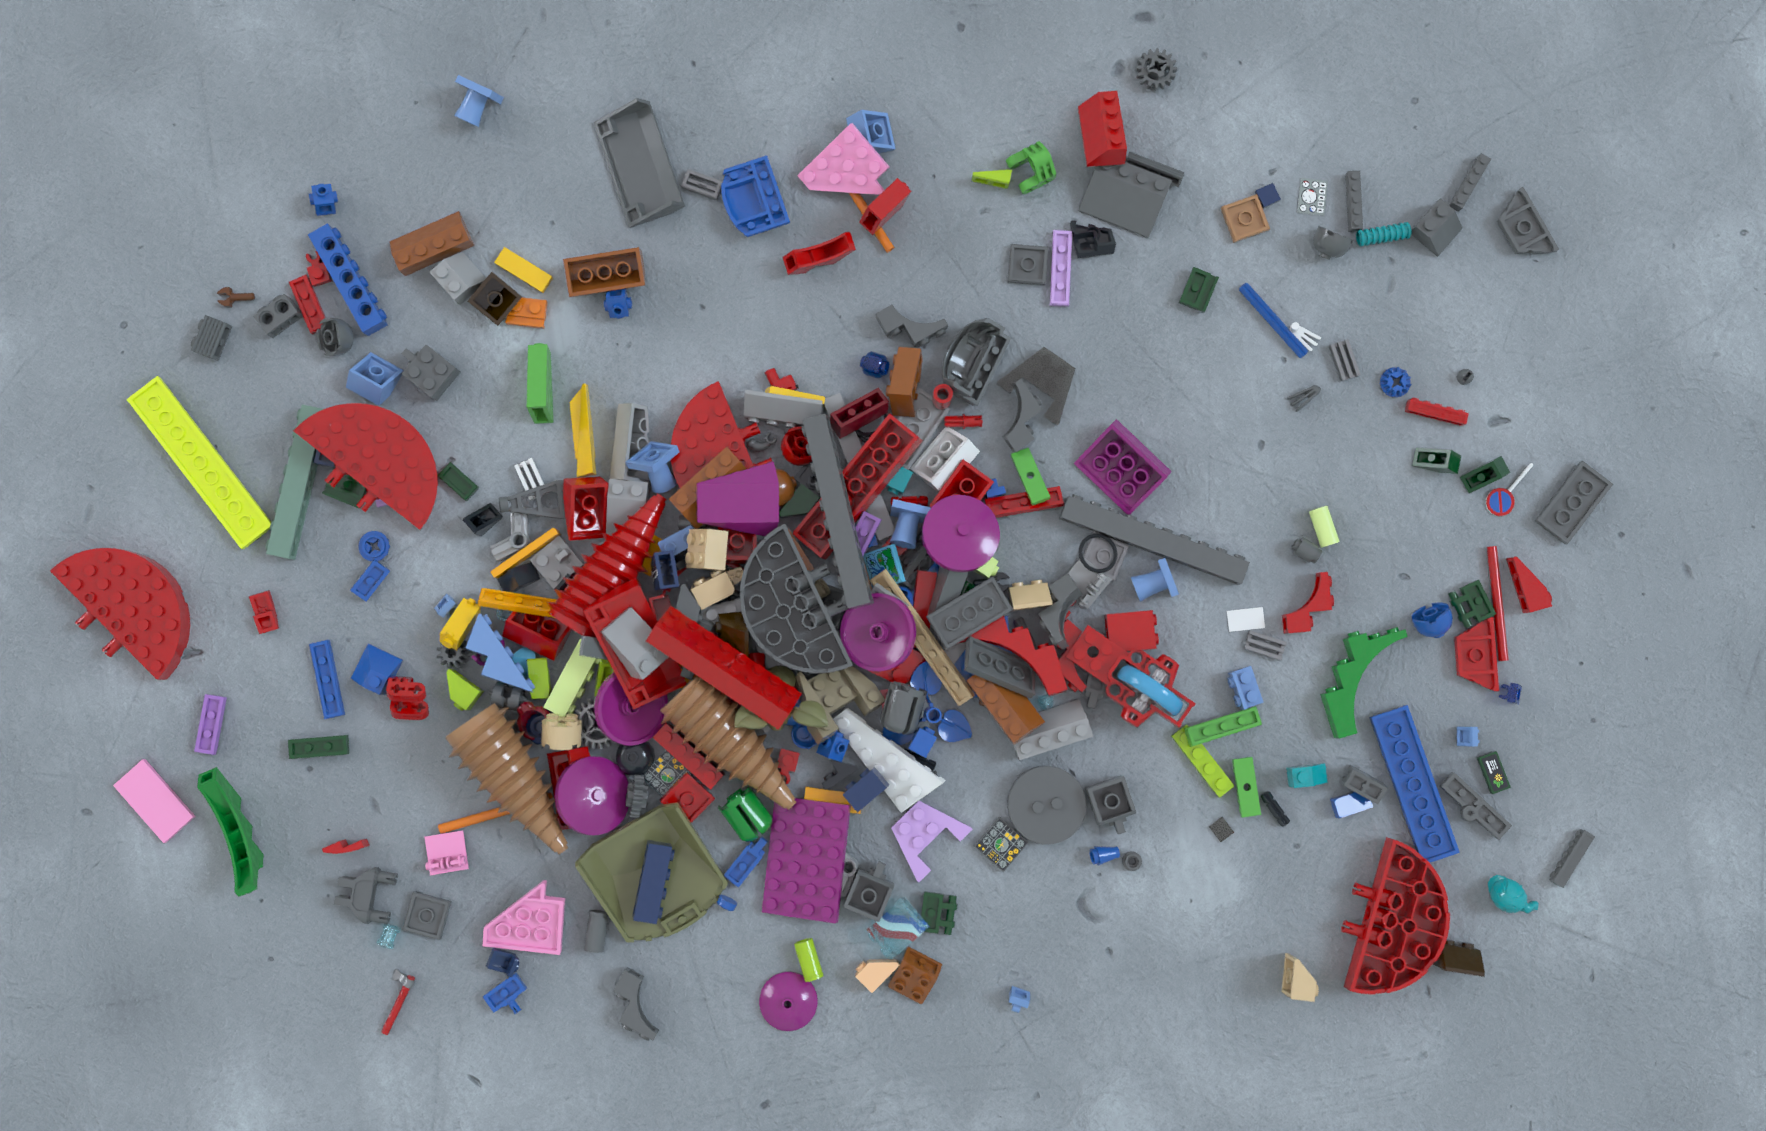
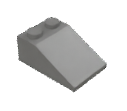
M609 479L606 534L611 535L616 531L614 523L622 525L628 520L627 515H634L649 500L651 485L648 482Z
M628 607L600 631L633 678L643 680L668 658L667 655L646 642L652 629L632 607Z

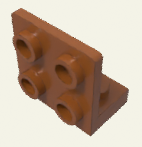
M908 946L888 987L919 1004H923L938 979L942 964Z

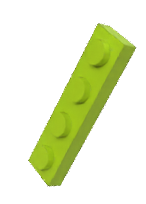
M1185 724L1172 734L1171 737L1217 797L1220 798L1232 789L1234 784L1203 744L1189 747L1184 728L1189 726Z

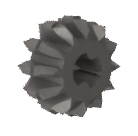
M463 641L458 650L449 649L445 646L443 648L437 647L436 650L441 651L437 658H443L440 664H447L449 669L453 665L455 668H460V663L465 665L464 657H470L469 654H465V651H468L466 647H463L466 641ZM454 650L457 652V654L453 655L450 653V651Z

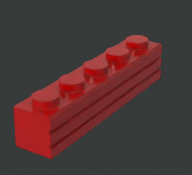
M1418 398L1407 400L1405 409L1407 413L1459 426L1467 424L1469 415L1465 410H1455L1453 407H1443L1437 403L1431 404L1430 401H1419Z

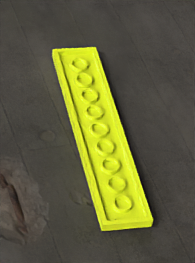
M156 376L127 399L241 549H245L270 530V519L161 377Z

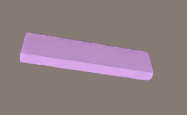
M1053 230L1050 306H1069L1072 231Z

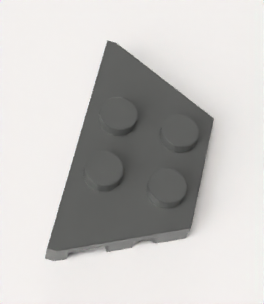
M1521 187L1497 220L1514 253H1554L1558 251L1559 248L1533 202L1524 187Z

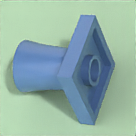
M460 75L457 76L455 82L468 90L454 116L479 127L487 99L501 104L504 97Z
M651 441L628 459L626 465L629 469L647 472L652 492L664 493L674 488L677 484L667 462L680 451L677 445Z
M893 499L890 516L897 517L898 521L890 543L901 548L915 549L918 524L924 522L931 507Z
M1165 558L1158 560L1161 569L1131 577L1140 602L1166 589H1169L1171 597L1179 595Z

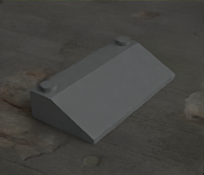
M635 98L594 122L629 228L670 215L685 207L650 101Z

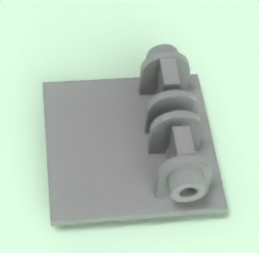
M1080 558L1067 573L1082 593V596L1077 599L1078 603L1087 609L1112 580L1105 573H1095L1085 568ZM1084 558V560L1089 566L1095 569H1099L1086 558Z

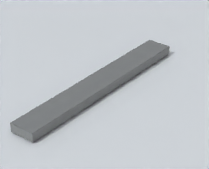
M840 393L825 398L824 406L829 418L830 413L845 406ZM855 431L842 439H839L837 436L848 464L862 448ZM880 493L867 509V513L882 520L876 531L879 541L892 536L895 530Z

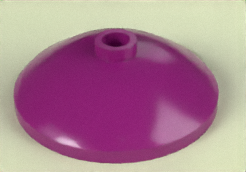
M791 971L781 972L772 976L764 984L759 998L760 1011L764 1019L772 1027L782 1031H795L806 1026L815 1015L818 1004L817 993L811 981L805 982L802 974ZM785 1001H790V1002H791V1006H790V1007H786V1006L784 1005V1002H785Z

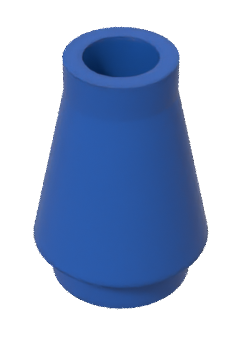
M1094 846V849H1090V859L1093 865L1097 864L1099 866L1113 859L1120 858L1117 846Z

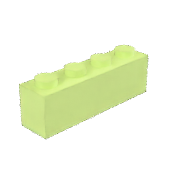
M582 639L577 643L544 705V708L562 717L574 713L576 709L575 702L578 698H582L586 690L583 687L587 681L590 682L593 678L595 665H599V658L579 656Z

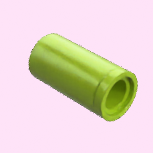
M813 938L803 939L794 943L805 982L823 977Z

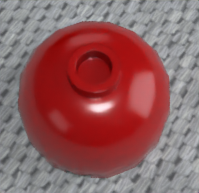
M802 427L789 429L781 441L783 457L786 461L796 466H803L812 462V457L807 453L806 445L808 440L803 435Z

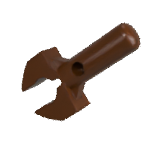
M223 287L217 292L219 295L230 296L226 300H217L226 308H232V303L235 301H253L255 299L254 293H233L230 287Z

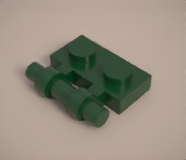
M1479 579L1460 587L1459 589L1462 593L1460 597L1457 596L1455 591L1448 593L1451 599L1449 602L1452 607H1455L1459 615L1457 618L1459 622L1463 623L1465 628L1472 626L1469 620L1471 617H1474L1477 623L1496 614ZM1466 601L1470 609L1468 612H1465L1461 604Z
M924 891L920 919L930 926L925 932L938 934L939 926L945 927L944 934L952 935V928L955 927V921H953L954 913L958 906L956 895H949L948 902H943L944 894ZM942 909H947L946 920L940 919Z

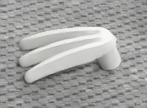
M1297 322L1290 326V331L1309 351H1312V348L1303 339L1315 346L1318 345L1305 334L1318 340L1321 339L1320 336L1299 326Z

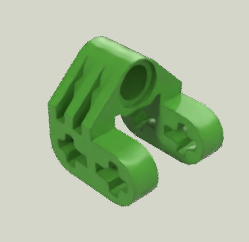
M1040 141L1030 145L1028 148H1023L1006 159L1010 170L1029 162L1035 172L1034 176L1018 185L1022 194L1038 189L1056 177L1052 157L1048 149Z

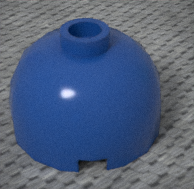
M1443 602L1432 603V607L1426 609V606H1423L1411 616L1416 630L1426 637L1440 638L1452 626L1453 616L1451 609L1447 603Z

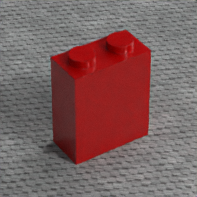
M897 178L867 207L859 223L874 235L902 208L911 193L908 185Z
M1153 610L1104 615L1106 638L1125 651L1157 649L1156 645H1159L1158 633H1155L1154 626L1157 625L1156 614H1153Z

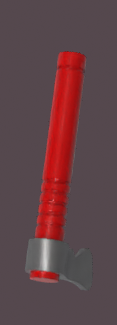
M398 969L394 971L393 980H399L403 986L381 1031L385 1035L389 1034L409 990L416 981L415 977L407 976Z

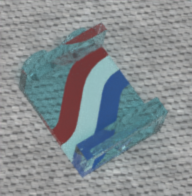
M902 897L881 917L880 922H875L866 930L869 932V938L874 943L877 942L880 945L882 954L892 960L930 926L905 897Z

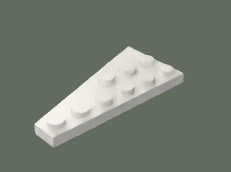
M849 708L833 718L839 728L838 730L844 734L845 739L850 740V746L869 770L875 767L889 783V786L884 791L901 813L946 781L941 776L938 777L932 773L929 767H924L917 762L914 756L895 742L889 741L882 736L879 730H874L866 724L864 719Z

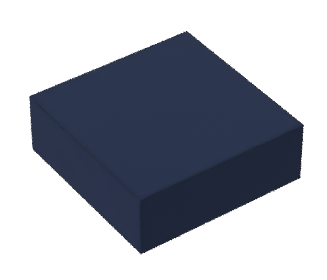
M1273 183L1255 191L1263 209L1281 200Z

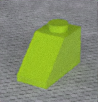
M455 669L447 670L450 699L455 702L453 705L461 711L464 709L471 710L484 691Z

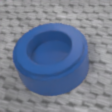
M720 895L717 900L718 905L728 911H734L737 906V902L726 895Z

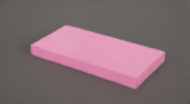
M142 759L113 785L163 843H167L196 817L146 759Z

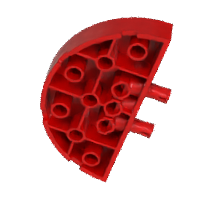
M719 381L707 386L690 400L681 412L673 430L671 445H677L680 452L671 459V464L679 488L684 486L726 447L739 459L746 469L772 462L770 457L757 464L752 463L744 442L747 438L761 434L759 427L755 422L742 429L738 428Z
M347 403L323 409L308 417L294 429L297 435L335 463V469L324 481L335 488L342 477L349 474L367 488V493L356 504L359 508L363 506L362 510L364 512H367L376 499H381L419 530L424 527L432 513L437 497V469L428 444L416 428L407 420L379 406Z
M95 548L76 553L64 559L50 570L87 609L75 621L76 625L80 624L78 627L86 630L97 618L113 635L114 638L102 648L103 652L107 651L105 653L107 656L112 657L124 646L156 680H167L179 665L180 658L188 644L190 613L180 585L166 568L155 560L136 552L116 548Z
M1386 837L1372 887H1367L1357 882L1353 885V887L1361 889V891L1352 889L1353 895L1368 898L1362 924L1358 925L1344 920L1342 924L1350 928L1341 927V932L1358 937L1343 987L1360 994L1391 993L1418 981L1428 972L1434 961L1438 960L1444 949L1450 926L1448 896L1436 870L1428 860L1410 846Z

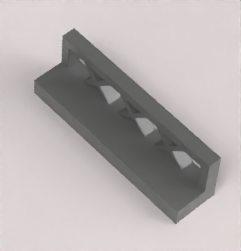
M922 531L916 537V548L907 549L900 558L906 580L902 583L912 591L915 588L917 570L928 571L935 562L924 547ZM927 558V563L920 567L922 559ZM915 573V578L910 584L907 579L911 574Z

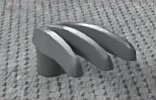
M1313 385L1289 396L1287 399L1290 400L1305 393L1304 396L1291 403V406H1294L1308 398L1296 409V412H1298L1320 393L1321 388Z

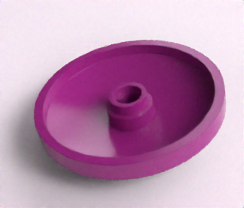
M953 495L941 499L929 510L922 525V540L927 553L938 565L954 572H969L982 567L992 558L999 545L1000 529L994 513L986 504L971 496Z
M872 593L874 604L846 610L841 622L840 637L849 658L856 665L869 671H887L902 664L910 655L916 640V624L911 611L900 599L889 594Z
M612 673L602 683L596 695L594 705L596 722L602 733L610 740L623 745H638L651 739L662 727L663 723L661 724L664 714L660 710L668 703V698L666 694L633 710L616 674Z
M585 757L571 763L559 777L555 790L556 808L563 822L573 831L590 836L605 834L616 828L622 822L629 807H625L629 783L624 772L614 762L603 757Z

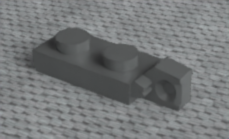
M1092 654V658L1097 657L1098 654ZM1088 673L1087 687L1084 690V696L1088 697L1086 707L1095 708L1097 699L1102 700V696H1104L1106 685Z

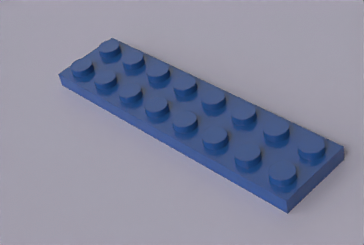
M1408 705L1369 717L1416 852L1428 860L1429 863L1460 853Z

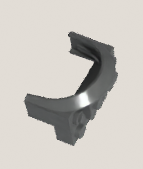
M990 318L975 320L966 325L956 335L945 354L942 363L943 384L951 387L953 395L972 406L979 405L1011 340V337L1003 333L1005 327ZM969 337H971V338H973L974 340L978 341V342L980 343V345L977 344V343H975L974 341L970 340ZM979 350H980V353H979V355H978V357H977V359H976V361H975V363H974V365H973V367H972V369H971L969 375L967 376L968 371H969V368H970V366H971V364H972V362H973L975 356L977 355V353H978Z

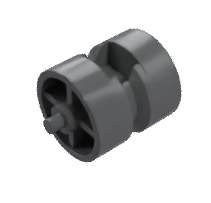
M496 682L493 692L489 691V695H492L491 705L495 703L498 708L507 706L509 707L508 710L517 711L521 703L528 700V698H524L525 690L514 686L509 687L508 684Z

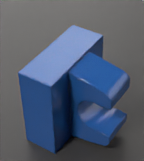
M996 478L991 479L994 483L986 492V499L1005 495V487H998Z

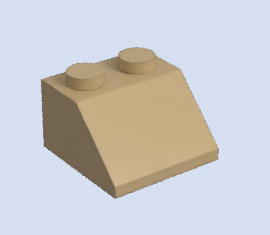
M1042 580L1031 581V585H1023V582L1012 583V587L1008 588L1009 603L1013 608L1012 611L1052 605L1048 583H1042Z
M1285 953L1281 992L1290 999L1315 1002V997L1318 996L1319 992L1317 982L1299 959L1290 953Z

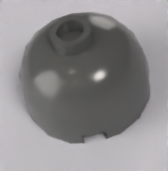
M1318 226L1313 238L1314 247L1320 252L1319 256L1328 260L1331 257L1339 258L1346 254L1353 243L1352 239L1321 226Z
M324 318L320 321L319 324H322L321 329H317L316 336L319 349L324 350L326 353L324 355L340 356L348 352L354 341V334L350 325L338 318Z

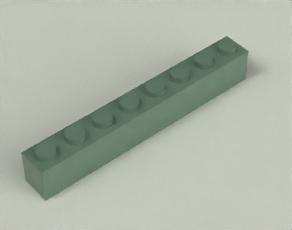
M302 404L301 409L297 412V426L311 415L323 409ZM293 430L292 437L294 439L292 446L288 450L289 460L283 471L285 477L279 487V502L275 504L274 511L276 514L270 525L271 535L270 539L266 542L265 548L267 550L266 554L295 560L318 464L314 463L317 449Z

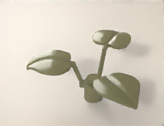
M780 665L768 669L769 672L778 676L790 686H795V674L788 667ZM803 701L799 707L792 709L779 730L769 724L772 730L780 731L784 728V724L788 723V719L792 715L797 723L805 726L827 727L828 721L821 704L815 701ZM743 706L739 708L735 716V728L761 729L768 725L766 721Z

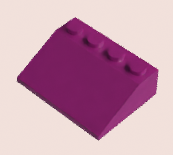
M1117 419L1074 462L1093 483L1129 515L1172 472Z

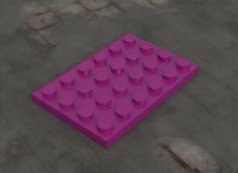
M795 798L796 803L787 810L774 802L762 913L838 923L851 805Z

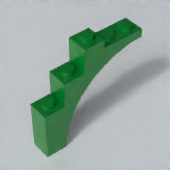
M1398 627L1386 630L1387 634L1380 636V633H1375L1368 637L1366 633L1360 634L1359 631L1348 633V637L1343 639L1348 658L1336 661L1337 665L1331 666L1338 689L1336 686L1325 689V693L1320 694L1334 738L1340 739L1357 734L1354 701L1362 674L1373 658L1383 649L1400 639L1408 637L1405 629L1399 630Z
M215 767L198 775L197 788L210 805L224 834L233 865L234 892L240 897L257 889L258 870L263 868L264 854L252 840L253 826L240 811L241 797L220 770Z

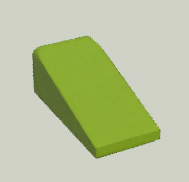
M1012 170L973 172L971 181L1007 189Z
M547 658L527 659L528 677L536 687L533 689V693L530 692L531 699L548 698L552 692Z

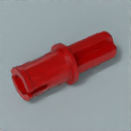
M962 414V416H945L944 425L945 427H962V429H965V427H982V415L965 416V414Z

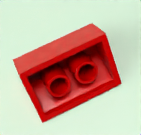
M513 611L505 622L502 636L554 661L563 649L572 629L556 618Z

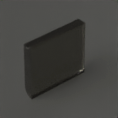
M1223 817L1209 826L1220 842L1234 833Z

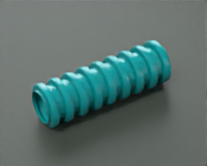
M1404 222V224L1399 223L1398 225L1375 227V229L1358 230L1356 240L1357 244L1363 247L1364 244L1369 246L1375 243H1386L1387 240L1392 242L1393 240L1398 241L1404 238L1409 239L1412 229L1409 222Z

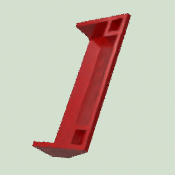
M636 578L617 586L583 609L633 710L687 685L685 677L680 676L682 670L679 664L670 657L643 680L631 677L600 632L628 607H632L653 630L657 620Z

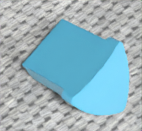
M526 647L516 651L514 656H512V660L515 664L517 662L520 663L525 671L522 675L524 678H529L527 659H535V653Z

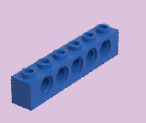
M327 223L309 233L308 236L361 331L370 336L388 326L385 320L387 319L385 312L382 308H378L376 296L373 292H369L367 288L369 284L364 276H360L358 272L360 268L354 259L351 260L349 248L345 243L342 244L339 239L342 236L338 229L331 227ZM335 243L334 248L328 250L329 245ZM344 259L343 265L338 267V261ZM353 275V280L347 283V278ZM362 291V296L356 299V294ZM367 308H371V313L369 315H365V310Z

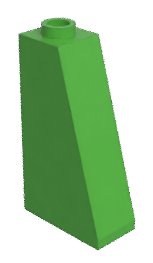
M543 343L528 345L527 409L534 424L554 422L551 352L548 345Z

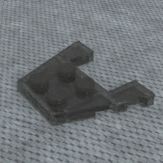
M1043 347L1000 379L997 385L1011 394L1014 390L1012 382L1021 378L1028 381L1054 399V402L1043 417L1058 426L1075 367Z

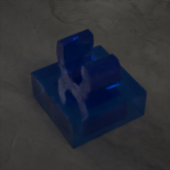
M1510 683V686L1506 684L1501 685V688L1508 690V694L1499 695V697L1507 700L1509 703L1519 705L1522 686L1516 683Z

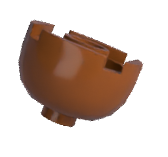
M776 469L779 482V507H781L793 497L797 484L793 476L790 477L782 469Z

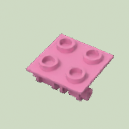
M463 830L425 837L428 858L425 867L426 870H429L430 875L469 869Z

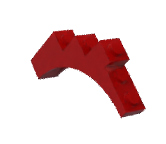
M1002 616L971 635V637L985 643L1003 647L1027 662L1040 678L1048 697L1068 690L1054 644L1050 646L1049 643L1041 644L1035 650L1028 628L1024 629L1023 626L1012 629V633H1009L1005 618ZM967 637L966 639L962 640V641L959 642V643H964V642H966V640H967L969 637Z

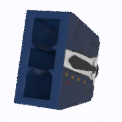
M673 550L654 553L650 563L654 590L679 587Z

